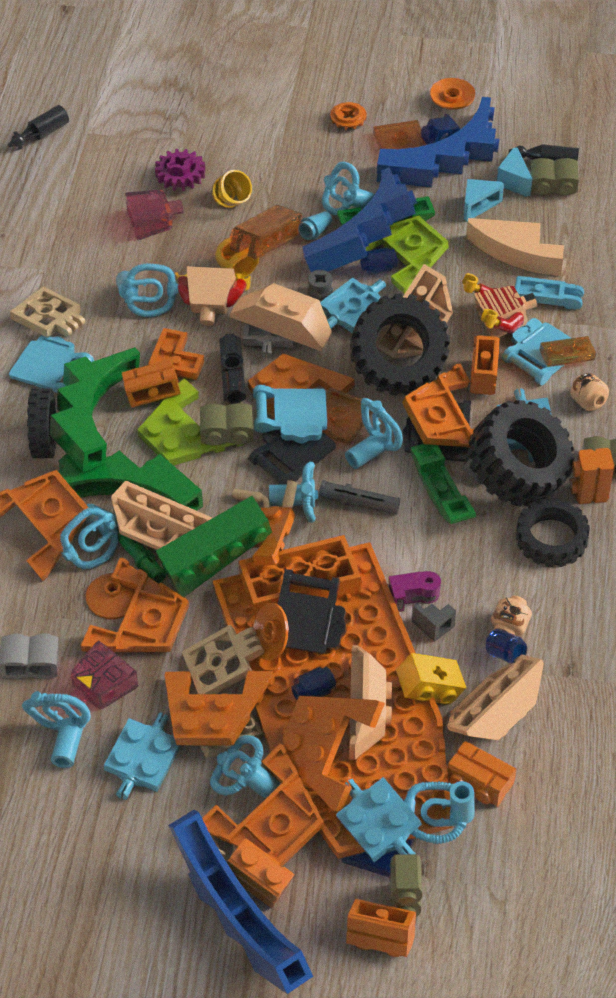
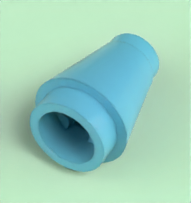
M324 211L303 218L298 226L299 234L305 240H315L332 223V217L328 212Z

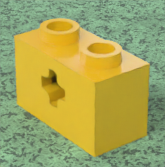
M411 653L396 669L405 698L428 701L434 697L436 703L451 704L466 689L457 660Z

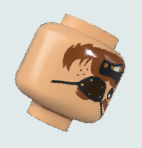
M586 373L575 378L570 394L572 399L583 409L594 411L605 404L609 389L596 375Z
M512 595L511 598H502L498 601L491 617L494 631L498 635L514 639L515 636L518 637L524 634L532 616L530 608L526 605V600Z

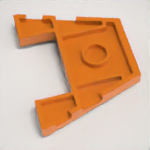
M283 353L248 380V388L253 394V388L257 385H266L274 389H315L320 385L339 399L355 387V379ZM274 398L266 400L267 413L270 419L273 420L275 419Z
M460 363L453 366L447 373L443 372L431 383H426L411 392L402 401L424 444L470 447L469 439L474 429L470 428L450 392L467 388L470 383Z
M57 470L26 481L24 485L17 488L6 489L0 492V518L14 506H17L48 542L26 560L42 581L48 577L62 556L63 546L60 535L64 531L63 529L78 513L89 508ZM86 518L83 519V521H81L78 525H76V527H74V529L71 531L68 538L69 543L72 541V539L74 538V536L76 535V533L78 532Z
M273 506L261 508L269 521L272 533L265 540L252 547L259 548L252 556L256 565H277L279 562L278 552L283 551L285 546L283 538L289 535L296 516L292 507Z
M120 557L111 580L119 582L120 586L136 590L118 632L89 625L81 643V651L170 652L189 608V600L163 583L158 584L149 578L146 572L141 569H135L129 565V561Z
M190 671L165 672L164 676L176 745L233 746L251 719V711L255 705H260L263 700V693L267 686L271 687L274 683L273 671H247L242 694H189L192 682Z
M299 696L281 744L287 751V755L300 776L332 810L339 812L344 808L352 787L328 776L348 722L351 718L366 726L376 728L385 703L371 699Z
M280 743L261 762L263 767L282 784L239 825L217 805L202 819L210 835L236 847L246 838L279 862L282 867L324 826V822L307 789H305L296 768L287 755V751Z

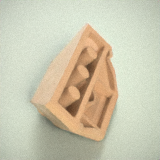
M423 264L403 297L408 298L409 294L417 296L416 300L421 303L423 300L430 303L429 308L432 311L437 309L441 313L439 319L447 324L453 311L446 277ZM397 323L386 325L376 338L377 350L393 360L422 355L423 344L421 338L415 330L407 325Z
M275 283L240 297L230 313V317L321 352L332 333L318 299Z
M125 481L111 496L120 534L156 550L212 519L210 516L128 481Z
M352 645L351 698L379 700L384 702L385 705L376 728L366 726L350 718L349 760L357 759L385 736V724H391L392 707L386 706V699H391L392 682H386V670L367 651L358 645Z
M520 655L515 659L514 663L505 665L489 675L451 711L447 724L449 731L499 740L505 736L536 704L544 665L542 659Z

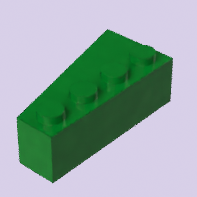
M250 496L156 550V553L177 593L185 597L253 546L265 540L272 533L267 517L254 497Z

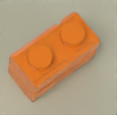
M474 336L470 381L471 393L495 394L500 338Z
M171 359L122 372L124 387L131 408L181 394L178 378Z
M599 448L595 451L592 449L580 450L577 461L572 462V472L575 478H570L571 494H575L579 504H590L592 501L595 503L607 502L614 471L611 450L608 448Z
M467 741L463 742L447 766L448 780L451 784L460 781L468 782L474 788V795L481 803H491L495 806L500 805L506 793L513 786L517 770L515 767Z
M246 838L227 861V864L243 888L270 908L275 905L295 875L287 868L281 867L279 862Z
M355 899L347 917L346 944L355 945L361 950L373 949L386 952L392 957H407L415 938L416 912Z

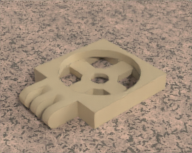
M44 286L10 311L12 320L47 338L55 332L68 337L72 334V331H76L79 326L85 324V319L79 315L81 309L78 303ZM60 305L66 309L63 314L55 310ZM31 308L35 312L28 317L25 313ZM43 309H49V310H50V311L47 312V313H42V312H41V310H43ZM43 318L53 320L47 326L39 322Z
M228 625L182 651L198 694H217L246 678L247 671H252L249 662L264 653L253 627L237 634L235 629ZM228 642L233 644V646L221 651L217 649L216 643ZM206 651L205 661L197 665L200 656ZM216 657H220L221 663L218 666H212V661ZM238 657L240 661L238 669L228 675L225 668L227 662ZM213 672L218 681L207 685L200 681V677Z

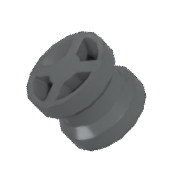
M315 270L310 273L308 277V294L310 297L322 301L332 294L333 278L329 272Z

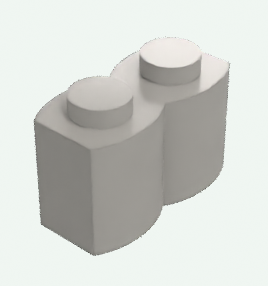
M14 633L1 637V677L10 679L26 677L49 679L57 677L60 651L58 637L47 633L31 637Z

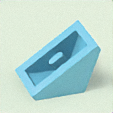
M513 148L498 167L497 181L502 182L505 189L527 197L531 194L532 177L518 148Z
M467 179L464 220L468 222V218H475L501 203L503 200L504 184L498 181Z

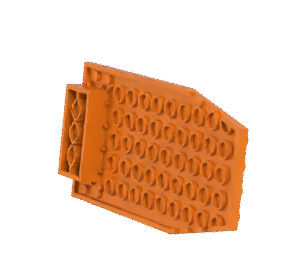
M345 535L284 549L278 552L279 562L277 565H256L253 557L239 560L238 575L213 580V589L226 627L231 625L238 634L247 628L254 627L256 615L262 606L267 603L278 604L285 569L293 570L294 574L332 580V577L340 578L335 605L342 606L346 610L345 624L347 631L341 639L339 649H327L325 654L285 648L281 656L275 660H265L259 656L249 662L252 671H273L275 678L272 686H267L264 691V698L260 705H255L254 707L270 753L281 743L299 696L351 698L352 645H358L367 651L386 670V682H392L391 699H386V706L392 707L391 724H385L384 737L357 759L349 760V720L328 776L348 784V780L353 779L362 791L370 788L384 777L403 801L408 794L409 788L415 784L432 781L448 783L443 721L434 697L428 701L405 698L396 672L399 665L411 653L416 652L370 542L349 547ZM292 584L290 587V592L328 598L329 591ZM298 773L324 822V826L319 832L337 859L365 852L336 816L338 812L332 810ZM428 789L416 794L415 815L422 823L418 827L421 832L432 834L453 828V826H430L421 817V807L427 800L431 798L450 800L449 791ZM350 794L344 807L350 804L353 799ZM433 805L428 808L427 815L435 820L441 818L450 819L451 808L446 807L443 809L440 805ZM410 834L407 840L414 839L416 837Z

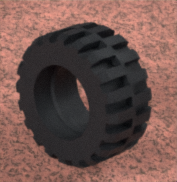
M402 293L394 294L392 298L386 295L381 297L378 302H372L361 313L352 331L350 339L352 351L350 356L351 361L356 364L355 370L358 375L362 374L365 377L364 382L367 385L372 383L377 387L376 390L381 393L386 390L390 391V395L397 396L399 393H404V395L410 394L424 384L432 382L438 376L448 358L450 335L446 334L448 329L446 322H441L439 319L441 313L437 309L432 311L429 308L430 303L423 300L421 303L416 300L417 296L409 294L408 298H405ZM395 323L404 324L417 332L423 344V352L416 363L411 366L400 367L392 365L382 358L376 347V338L384 326Z
M524 400L504 402L500 406L495 407L475 427L473 434L470 436L468 457L472 459L470 463L472 471L477 473L476 479L480 485L483 483L487 487L486 491L491 495H497L498 500L502 502L511 501V505L521 506L522 504L529 506L532 502L538 503L540 499L548 498L562 486L572 473V462L575 456L571 453L574 447L572 441L568 439L569 432L560 425V419L557 416L554 418L550 414L551 411L545 407L541 409L538 407V404L533 402L526 404ZM507 438L513 439L526 447L533 457L535 468L528 467L516 459L508 446Z

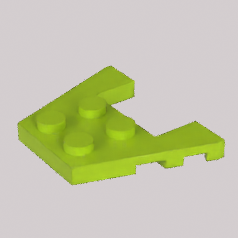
M420 216L393 223L390 226L392 235L372 242L369 246L365 247L366 252H369L382 244L407 266L391 275V283L403 294L406 293L423 264L431 268L449 248L448 240Z
M185 378L179 382L181 394L165 398L137 429L138 436L157 455L161 454L174 466L201 458V454L211 451L219 453L225 451V447L235 445L229 442L218 445L201 443L200 426L182 410L185 406L199 399V391Z

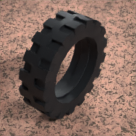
M52 388L31 389L29 392L27 434L32 458H54L56 441L50 436L51 415L57 413Z
M547 498L540 499L538 503L532 502L529 504L528 509L524 508L522 510L521 516L518 518L516 532L518 548L524 551L523 555L526 558L533 559V562L538 565L543 563L546 564V567H553V565L563 567L568 562L572 564L577 561L578 556L581 557L584 554L585 548H587L590 526L587 525L588 519L586 515H582V510L579 507H573L572 503L566 500L561 502L560 499L552 498V500L547 501ZM556 520L568 525L573 530L575 537L564 545L553 546L537 540L532 535L530 529L540 521Z

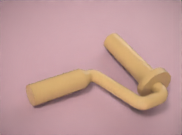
M287 481L282 507L293 508L297 482ZM234 489L232 492L233 499L245 500L253 496L257 503L263 502L264 508H270L269 498L261 492Z

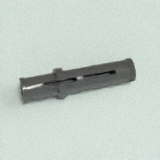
M322 480L319 490V497L339 500L345 505L352 503L394 514L398 513L400 505L399 497L396 498L353 488L351 484L347 483L344 486Z

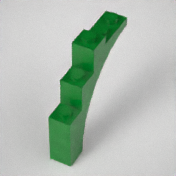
M135 347L93 362L85 356L64 364L63 383L66 386L57 389V410L59 412L51 415L50 436L82 472L106 464L107 443L98 432L92 414L100 398L111 387L123 380L122 372L139 368L140 352Z
M119 450L113 455L106 457V464L82 472L67 454L58 460L60 469L58 472L80 498L113 495L125 481H128L198 511L203 507L202 490L161 454L152 460H148L139 468Z

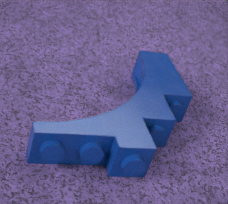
M482 97L479 108L473 118L462 129L443 140L416 148L380 149L376 182H381V170L390 167L393 175L398 174L401 184L432 187L433 178H438L439 172L462 174L463 167L468 165L469 159L492 162L493 153H498L500 139L495 138L496 129L492 128L493 122H489L493 121L495 107H490L491 97Z
M390 167L381 170V182L377 192L357 215L335 231L302 246L304 258L311 272L315 270L329 272L367 257L365 247L369 246L372 242L392 235L390 226L393 225V222L416 214L413 205L417 204L413 190L408 191L405 183L401 184L398 174H392Z
M194 809L169 824L168 826L189 868L190 873H188V876L199 899L215 909L226 934L243 946L254 971L286 994L311 979L313 974L301 949L291 943L275 928L247 894L220 853L200 813Z

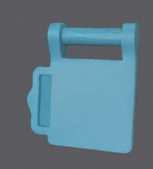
M532 318L525 326L518 328L513 333L511 342L515 345L508 347L503 352L501 359L506 363L515 364L533 376L535 382L544 385L556 371L583 351V345L549 323L545 322L542 324L538 319ZM518 354H523L530 360L534 361L535 363L543 367V369H539L538 367L528 362Z
M41 335L37 341H31L10 370L9 377L44 389L52 388L57 393V389L66 386L63 382H60L64 375L65 363L85 356L93 362L94 358L86 352L74 353V344L65 341L62 337L47 338Z
M257 385L253 388V397L256 399L257 418L254 420V430L256 432L265 433L272 430H281L282 439L286 441L293 440L301 444L310 440H320L322 430L327 429L326 391L324 389H274L266 385ZM274 398L275 421L267 418L266 400Z

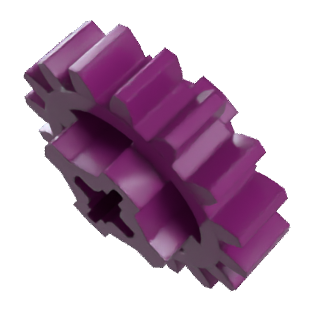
M175 149V153L167 151L166 157L160 155V161L155 162V177L158 178V183H164V188L172 186L173 191H176L177 188L185 191L188 186L193 189L194 183L201 184V179L205 178V162H203L202 156L196 157L195 151L190 154L188 149H185L183 152Z

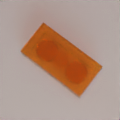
M588 336L540 343L539 350L547 367L593 361L596 357V351Z

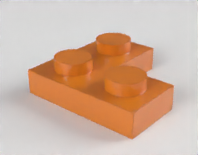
M163 328L148 365L171 359L177 376L197 380L204 364V355L183 351L188 340L187 332Z

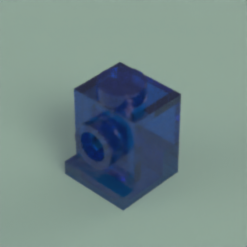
M445 114L443 118L429 119L427 125L421 129V137L427 145L433 144L453 135L460 130V127L449 114Z

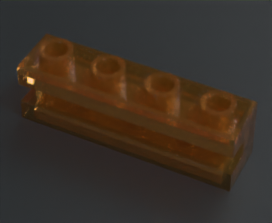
M275 205L232 229L230 234V241H232L230 250L239 253L249 247L247 256L258 259L298 236V226L301 222L302 213L280 205Z

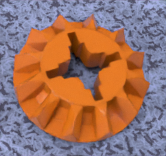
M340 103L331 110V122L336 124L337 128L344 127L345 130L348 128L355 130L357 126H363L364 121L367 119V112L364 107L357 103Z

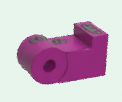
M432 571L389 576L388 587L398 611H404L405 604L417 602L431 604L438 600L441 588L440 576Z

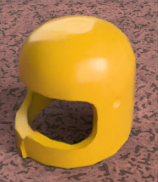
M239 170L226 172L212 186V196L215 202L224 208H233L246 202L252 193V184L249 177ZM235 195L237 196L239 201L233 200Z
M226 238L217 246L215 252L217 263L221 268L234 269L235 278L237 273L241 274L240 278L242 279L248 277L259 264V257L256 252L250 249L245 241L240 238Z

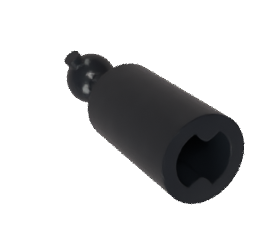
M57 105L29 121L27 128L22 134H19L17 131L13 132L14 135L8 146H15L20 150L23 148L25 140H40L69 123V116L66 110L61 105Z
M546 144L528 150L521 145L515 147L518 148L522 158L528 157L531 160L547 158L554 161L570 158L578 161L579 148Z

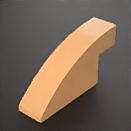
M468 218L467 239L483 252L520 269L545 275L561 276L564 245L539 244L540 223Z

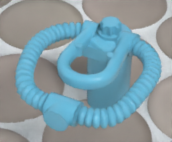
M339 162L331 174L326 175L324 178L326 187L322 195V205L329 214L336 216L338 210H345L351 208V206L363 209L371 201L375 193L359 189L360 177L356 168L350 163ZM342 169H346L351 173L353 184L345 177H337ZM339 182H342L341 185L348 187L344 191L343 197L335 192L336 185ZM329 195L333 199L342 202V207L333 208L329 204Z
M144 263L143 265L135 266L130 271H121L116 276L119 295L125 299V303L130 311L141 317L151 318L167 313L174 305L175 297L179 292L174 272L164 265ZM154 270L161 271L167 275L168 300L163 308L146 311L135 306L134 302H156L163 294L162 284L158 280L153 278L135 280V275L139 271ZM154 284L158 288V293L154 297L138 296V285Z
M363 398L361 401L362 421L370 436L345 452L347 462L354 469H358L384 451H398L402 445L403 437L400 427L385 411V408L382 407L381 401H372L368 398ZM369 410L373 412V414H372L373 427H372V425H371V421H370V418H369ZM378 418H380L385 425L386 431L384 434L380 432L379 425L381 424V422ZM392 431H393L394 436H395V442H394V444H393V442L391 441V440H392Z
M308 462L303 468V480L301 484L297 485L293 506L303 505V511L307 521L310 523L315 522L316 517L313 508L315 507V499H318V490H315V481L313 479L315 467L313 462ZM269 485L270 506H282L286 485Z
M87 504L89 508L78 513L65 526L64 531L60 535L63 546L62 556L66 561L73 562L75 566L81 569H91L104 564L112 557L118 546L117 534L119 532L117 530L118 524L115 514L94 504ZM85 518L84 523L88 526L80 532L78 537V543L82 550L95 552L109 539L111 540L108 550L101 557L87 562L78 558L76 550L69 543L68 539L74 527ZM96 529L99 530L102 537L98 538L94 545L87 546L85 544L86 535L91 531H96Z
M36 691L31 695L30 699L23 702L22 708L41 726L58 731L51 762L61 768H70L74 765L83 727L91 718L90 710L83 701L71 695L41 694L39 691ZM68 704L78 708L82 716H79ZM43 706L44 713L54 721L42 716L34 707ZM56 706L62 708L69 715V718L63 719L57 714L58 711H53L49 707Z
M251 735L239 737L227 751L218 754V765L210 779L212 789L220 795H233L239 792L242 787L248 786L264 799L282 783L260 766L264 753L263 745L258 738ZM244 744H251L255 749L254 757H249L243 751H239V749ZM236 758L247 762L241 765L240 774L230 770V765ZM224 773L225 776L237 780V782L229 787H224L219 783L221 774Z
M432 781L411 786L404 802L414 814L415 796L420 791H427L428 789L449 791L450 800L441 798L427 800L421 807V817L430 826H455L450 833L443 834L442 836L427 834L417 828L411 833L417 839L433 844L448 843L459 837L463 829L466 828V824L474 819V788L468 782L460 781L451 784L444 783L443 781L438 783ZM433 805H440L443 809L450 807V819H431L427 815V810Z

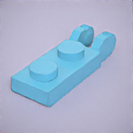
M524 276L516 277L515 289L520 297L533 293L537 303L563 305L566 309L574 310L582 307L581 297L584 295V289L581 286L568 284L563 281Z

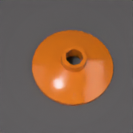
M445 78L433 84L430 90V97L439 107L457 110L469 106L474 101L475 89L469 82L463 79Z
M113 573L104 574L96 578L86 591L88 608L95 615L104 619H120L125 617L136 591L120 586L119 582L111 580Z
M267 603L258 611L253 628L264 650L261 657L265 660H275L281 656L286 647L288 621L281 606L276 603Z

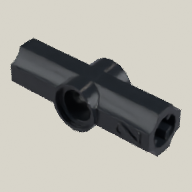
M234 333L225 334L224 337L219 339L221 378L224 401L231 405L246 400L244 361L241 337H237Z

